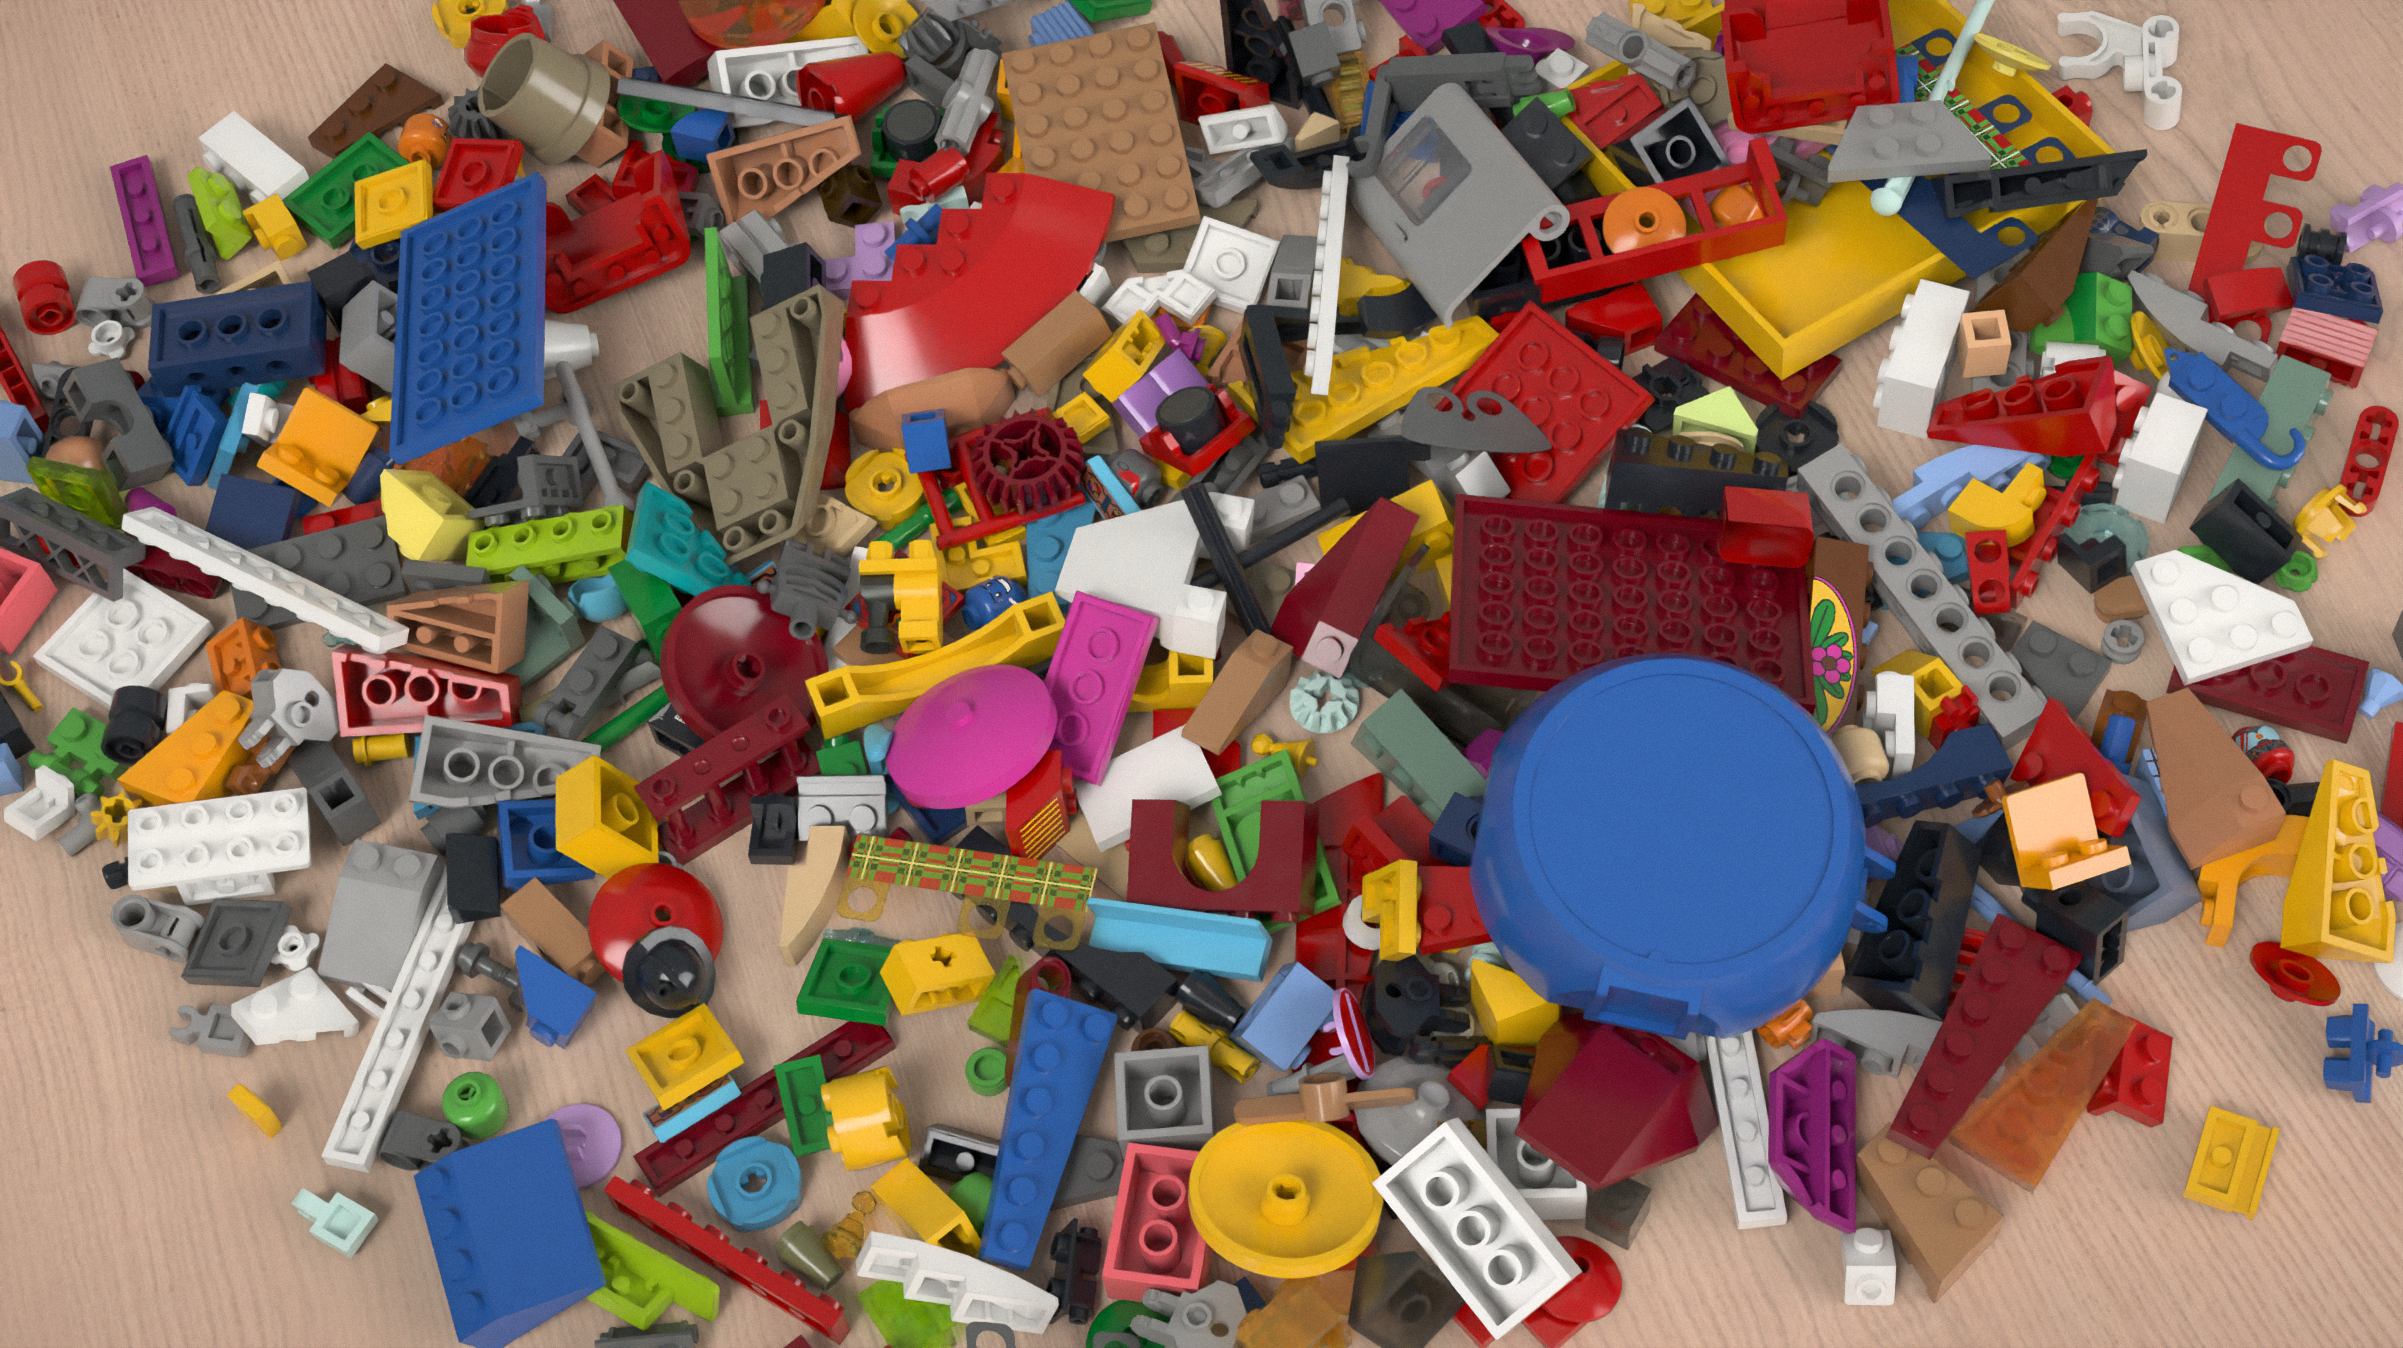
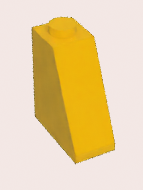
M907 1157L870 1186L887 1216L906 1238L926 1242L978 1259L981 1239L965 1212ZM980 1260V1261H982V1262H985V1263H987V1264H990V1265H992V1266L997 1267L996 1264H993V1263H989V1262Z

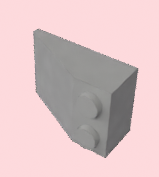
M355 839L338 878L317 972L320 979L366 988L362 984L366 983L384 987L389 992H392L443 873L444 867L438 855Z

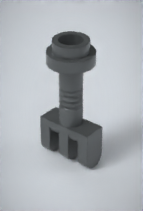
M481 942L477 944L467 943L457 959V966L462 968V973L470 978H474L479 973H482L512 989L513 992L508 998L509 1005L523 1013L515 971L490 958V947Z

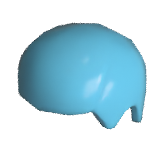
M611 574L604 577L579 579L569 587L568 600L577 609L580 616L586 620L596 623L611 621L627 611L625 602Z

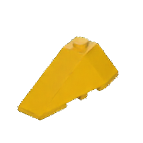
M2335 759L2326 761L2283 903L2280 948L2320 959L2393 963L2396 915L2393 901L2386 902L2381 874L2388 872L2385 857L2378 858L2373 832L2379 827L2369 770Z

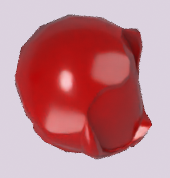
M519 4L517 7L501 14L484 15L471 20V36L464 48V61L478 77L483 78L489 64L498 51L518 34L531 33L547 41L539 19L533 13V8L528 5Z

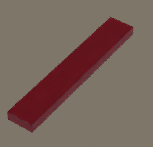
M848 1021L783 1063L820 1055L826 1083H829L834 1079L858 1073L896 1049V1045L884 1026ZM774 1068L739 1089L741 1094L734 1100L666 1142L660 1143L658 1140L633 1156L658 1197L715 1163L721 1151L731 1143L742 1138L757 1136L785 1119Z

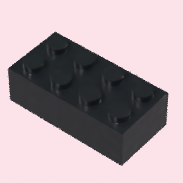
M1604 217L1594 219L1592 223L1604 256L1612 255L1613 253L1608 248L1603 236ZM1578 224L1569 225L1559 237L1553 240H1539L1549 270L1590 260ZM1520 241L1466 297L1471 317L1478 315L1487 323L1490 322L1492 317L1500 316L1503 313L1521 311L1529 300L1544 310L1601 297L1618 287L1630 286L1634 284V281L1542 304L1538 286L1534 285Z

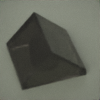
M1416 1251L1362 1256L1357 1259L1348 1324L1353 1330L1381 1348H1424L1460 1310L1466 1301L1439 1267Z

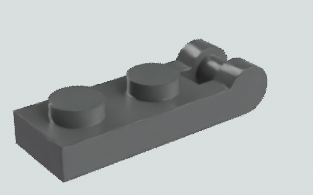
M601 625L548 700L542 701L537 706L533 716L534 723L545 729L553 727L558 730V734L561 737L575 741L640 652L637 642ZM567 706L574 709L567 714L563 713Z

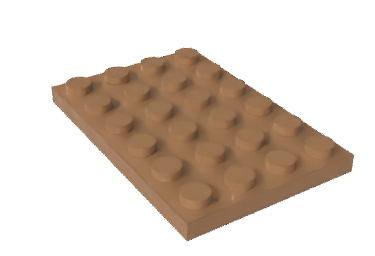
M1155 22L1001 53L1025 172L1114 194L1116 197L1110 228L1104 243L1201 223Z

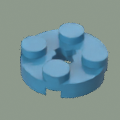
M746 1137L728 1145L716 1158L717 1164L712 1171V1175L709 1173L707 1191L715 1211L722 1220L731 1224L738 1232L747 1233L752 1230L757 1231L773 1227L786 1219L790 1213L796 1211L802 1202L803 1176L796 1157L787 1146L780 1142L777 1144L766 1141L765 1137ZM757 1174L760 1180L767 1178V1183L763 1185V1189L754 1193L753 1191L746 1192L743 1190V1188L749 1185L748 1178L751 1175Z

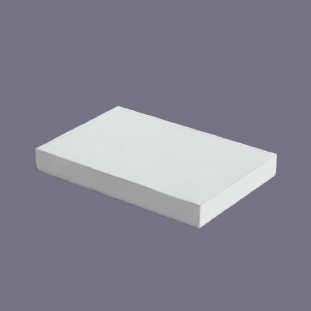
M1185 725L1111 759L1101 786L1074 777V788H1077L1078 802L1101 852L1130 839L1132 799L1177 800L1190 805L1191 810L1222 795L1201 747L1181 737L1182 729Z

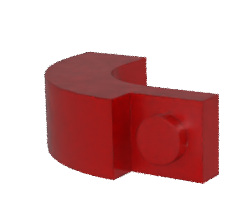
M991 112L984 123L978 127L969 154L964 157L969 167V173L964 176V182L958 186H964L969 208L974 201L979 203L983 200L987 173H997L1005 165L1003 152L1007 144V132L1002 128L1000 113ZM899 159L887 186L893 214L901 215L900 209L905 206L926 203L925 199L923 201L917 199L908 185L910 180L909 171L920 162Z

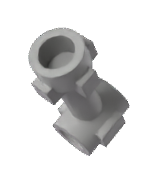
M581 391L591 416L593 407L587 393L583 394ZM564 392L559 397L561 404L535 414L530 411L513 417L520 436L530 437L531 440L540 437L539 429L568 419L570 424L577 426Z

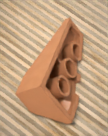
M851 115L725 148L706 154L728 226L733 222L738 223L741 217L754 209L759 211L766 220H769L860 156L862 152Z
M2187 687L2146 702L2145 708L2153 751L2157 755L2160 770L2159 783L2161 793L2165 797L2168 813L2166 817L2168 831L2189 868L2193 870L2275 840L2285 817V810L2263 774Z

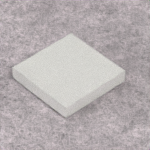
M1204 216L1183 269L1215 289L1217 297L1211 304L1244 315L1247 305H1258L1277 255L1280 241Z

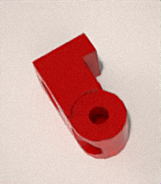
M2006 530L1965 532V558L1974 615L2010 613V571ZM1989 542V543H1993V544H1995V545H1980V544Z

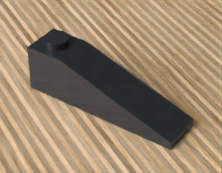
M1220 0L1227 70L1247 77H1255L1262 82L1268 83L1270 101L1299 110L1302 105L1300 78L1264 0Z

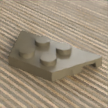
M1232 199L1229 204L1219 208H1211L1209 205L1197 203L1201 222L1203 217L1206 216L1243 229L1250 218L1255 219L1258 214L1257 199ZM1200 224L1122 239L1120 242L1128 250L1130 260L1138 273H1167L1169 271L1181 270L1185 266Z

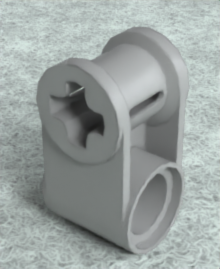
M93 276L85 281L74 315L80 323L90 328H95V326L103 321L113 320L120 323L122 328L144 329L151 325L152 304L156 303L151 298H147L146 289L137 278Z
M140 895L123 897L116 902L111 911V921L128 946L157 954L179 963L187 961L189 957L187 949L196 930H201L205 919L199 913L182 905L166 904L144 898ZM143 919L139 924L132 926L137 920Z

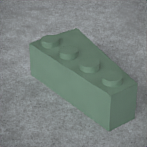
M2281 355L2258 400L2266 408L2265 411L2269 416L2268 427L2259 441L2274 454L2279 456L2287 455L2293 450L2294 440L2289 434L2292 428H2296L2302 434L2306 445L2305 451L2307 450L2316 430L2312 426L2318 415L2323 416L2334 394L2333 391L2328 390L2331 373L2286 355ZM2236 444L2207 502L2239 478L2269 507L2276 511L2279 502L2273 499L2280 487L2287 489L2297 465L2281 471L2269 470L2259 465Z

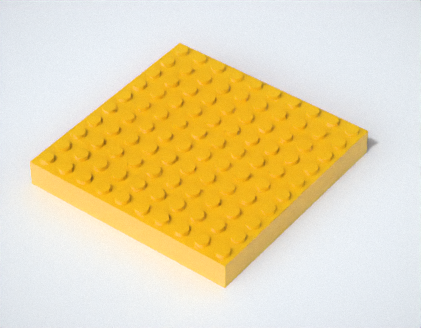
M1888 0L1895 50L1936 29H1946L1958 39L1967 21V18L1947 0ZM1725 2L1681 25L1686 31H1695L1709 38L1712 43L1711 51H1714L1716 37L1722 30L1721 11H1724ZM1941 37L1933 38L1926 44L1927 51L1935 56L1946 55L1951 52L1953 47L1949 40ZM1974 42L1955 80V88L1976 109L2003 95L2015 96L2032 113V118L2029 122L2003 134L2018 151L2047 137H2054L2059 139L2075 155V158L2117 153L2025 70L2017 69L2015 76L2012 77L1991 68L1994 59ZM1615 60L1564 88L1571 90L1589 86V83L1602 80L1616 81L1620 77L1628 75V66ZM1945 63L1935 68L1941 73ZM2001 104L1995 107L1993 116L1999 122L2011 123L2019 118L2020 111L2014 105ZM1568 115L1559 119L1592 153L1593 157L1581 170L1602 196L1637 188L1624 175L1610 150L1602 153L1573 123ZM2046 146L2036 152V159L2039 163L2061 161L2063 153L2056 147ZM1825 148L1815 153L1830 159V161L1832 160V156L1824 150ZM1948 174L1924 175L1929 180L1931 178L1948 176ZM1860 180L1834 182V185L1826 191L1816 207L1807 202L1802 203L1791 198L1784 207L1788 218L1784 245L1676 271L1781 381L1900 314L1907 293L1915 295L1920 279L1949 286L1967 276L1964 271L1897 213L1891 216L1877 214L1870 203L1872 191ZM2082 201L1989 213L1987 207L1961 215V217L1980 233L2006 218L2014 217L2021 220L2033 232L2039 235L2053 227L2067 212ZM1681 207L1686 220L1685 237L1702 233L1700 223ZM1641 217L1639 219L1640 225L1645 228H1650L1654 225L1649 217ZM2005 227L1998 232L1997 237L2004 245L2017 246L2025 240V233L2017 227Z

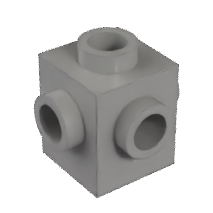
M450 992L428 1024L439 1044V1048L445 1056L455 1059L465 1058L491 1061L512 1029L496 997Z

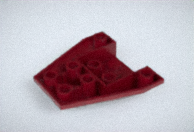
M1584 1013L1562 1015L1541 1036L1514 1134L1527 1142L1535 1151L1544 1154L1568 1171L1576 1180L1583 1182L1594 1191L1696 1152L1718 1126L1719 1123L1699 1063L1659 1035L1583 1019Z

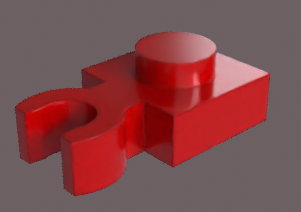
M1967 685L1961 688V693L1953 701L1948 696H1945L1939 704L1943 712L1933 717L1928 741L1936 751L1942 747L1950 732L1977 726L1980 709L1977 706L1979 699Z

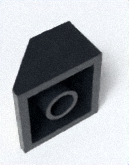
M1690 95L1666 103L1607 146L1624 175L1636 187H1644L1731 166V163ZM1687 197L1681 198V199H1677V200H1675V201L1679 204L1681 201H1683V200L1686 199Z

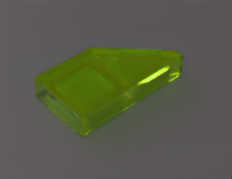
M1009 955L967 1021L969 1030L1008 1048L1016 983L1021 976L1016 957Z

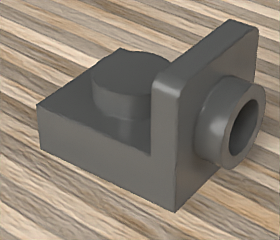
M678 191L689 235H697L705 244L704 228L717 227L719 233L723 227L724 214L722 208L708 193Z

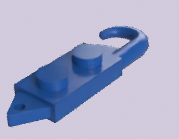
M2169 348L2164 349V358L2170 375L2168 386L2185 402L2208 409L2205 420L2231 443L2235 442L2259 465L2269 470L2281 471L2290 469L2300 462L2304 456L2306 445L2302 434L2296 428H2292L2289 431L2294 440L2293 450L2287 455L2279 456L2274 454L2259 441L2268 427L2269 416L2265 411L2266 408L2202 351L2198 355ZM2171 357H2175V358H2177V360L2174 361V360H2171L2170 358H2171Z

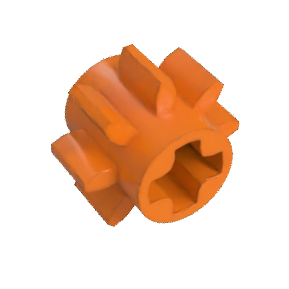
M1802 999L1785 1013L1756 1028V1030L1771 1047L1779 1049L1789 1044L1793 1050H1796L1811 1037L1809 1031L1813 1027L1809 1022L1814 1018L1813 1012Z

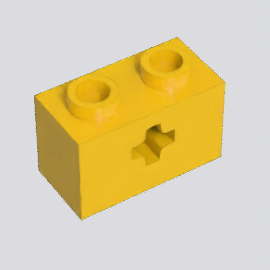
M1140 308L1112 333L1113 335L1106 340L1082 374L1090 382L1093 389L1103 394L1111 403L1144 375L1166 342L1158 326Z
M973 931L959 934L944 933L936 938L918 941L912 939L901 941L893 946L880 971L901 1016L980 1002L995 976V972Z

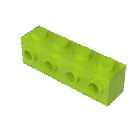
M609 505L597 510L580 513L571 512L564 516L542 520L534 519L526 523L504 527L496 526L487 530L469 533L466 566L486 568L493 583L512 581L509 574L521 565L534 576L539 573L542 574L551 585L610 574L608 567L626 558L634 516L625 505Z

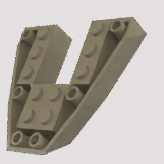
M820 284L749 318L772 425L724 447L708 369L682 352L613 385L619 419L661 489L686 502L694 512L690 520L700 532L708 530L727 553L723 560L727 566L796 535L815 514L834 428L845 302Z

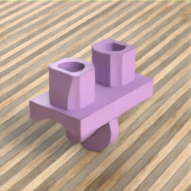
M2397 182L2386 189L2374 184L2363 190L2360 196V204L2351 207L2342 202L2331 208L2330 227L2338 233H2347L2344 251L2351 253L2378 237L2387 243H2393L2402 237L2403 184Z

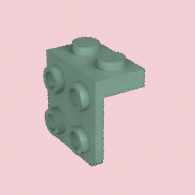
M523 565L509 574L512 581L529 579L525 657L523 661L502 672L519 675L521 691L529 687L586 642L577 623L581 616L573 604L566 598L559 601L553 595L555 590L549 581L540 573L534 576Z

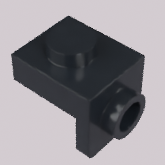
M779 793L750 797L749 807L753 815L748 850L750 863L795 865L798 844V809L794 798Z

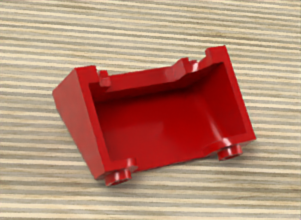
M1847 0V17L1765 30L1762 15L1756 10L1739 8L1721 11L1726 77L1736 127L1748 134L1766 133L1848 120L1852 118L1857 106L1898 103L1900 91L1888 0Z
M662 149L641 158L634 166L633 179L639 190L636 193L571 221L559 205L553 202H546L545 305L550 310L561 314L577 311L675 269L688 260L691 252V240L674 174Z

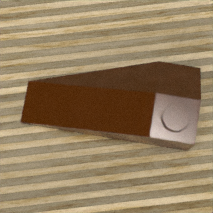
M2098 199L2083 200L2067 212L2035 243V248L2009 269L2011 273L1999 284L1993 285L1968 313L2005 310L2008 329L2024 333L2029 332L2040 323L2048 327L2065 312L2061 305L2073 292Z

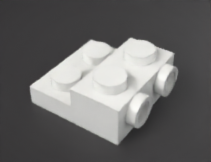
M1892 671L1881 672L1875 676L1874 691H1866L1865 714H1862L1861 727L1875 731L1881 739L1889 762V772L1882 781H1888L1908 774L1912 770L1915 755L1914 675H1900Z

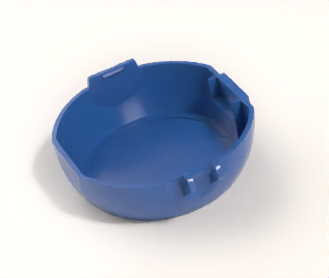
M1649 653L1606 661L1581 670L1562 680L1530 704L1501 736L1493 750L1469 866V879L1478 912L1500 954L1515 973L1545 1001L1584 1009L1583 1019L1685 1040L1688 1033L1693 1032L1726 1039L1766 1024L1802 1000L1822 980L1836 961L1845 944L1850 927L1867 933H1883L1887 931L1888 918L1864 904L1867 877L1892 879L1895 877L1896 864L1866 845V827L1862 806L1849 770L1840 752L1825 730L1794 698L1766 679L1728 662L1685 653Z

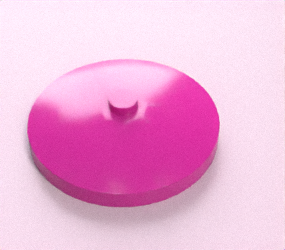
M987 665L955 674L923 693L897 721L893 728L892 741L886 755L888 771L902 794L912 802L924 807L954 809L990 799L1020 781L1044 756L1056 731L1057 709L1055 702L1045 684L1037 675L1018 666Z

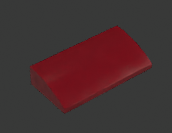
M613 0L664 83L692 87L709 73L707 61L715 51L738 49L729 33L716 43L711 44L699 37L689 26L690 23L718 17L708 0Z

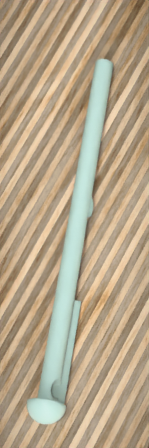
M1995 0L1976 1L1927 101L1941 100L1943 102L1947 92L1954 90L1955 80L1975 42L1973 37L1975 33H1979ZM1916 176L1888 178L1884 188L1875 189L1871 194L1870 203L1873 210L1881 216H1891L1897 213L1902 207V203Z

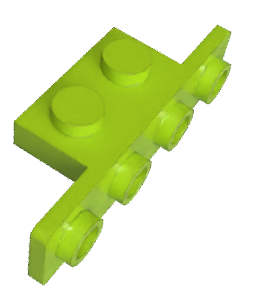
M584 1210L607 1284L585 1297L586 1299L644 1332L673 1302L708 1322H712L718 1316L720 1287L709 1277L692 1271L674 1261L668 1254L656 1251L635 1239L630 1233L620 1231L599 1219L592 1212Z

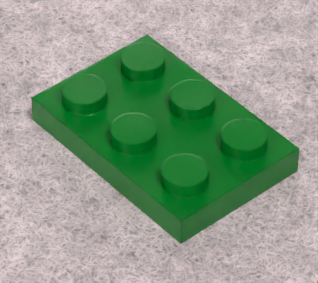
M368 132L285 197L282 202L294 219L335 250L355 234L354 182L410 163L371 132Z

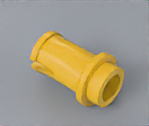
M408 733L384 734L370 737L363 735L360 738L353 739L355 762L357 764L364 763L366 767H370L375 761L410 758L411 750Z

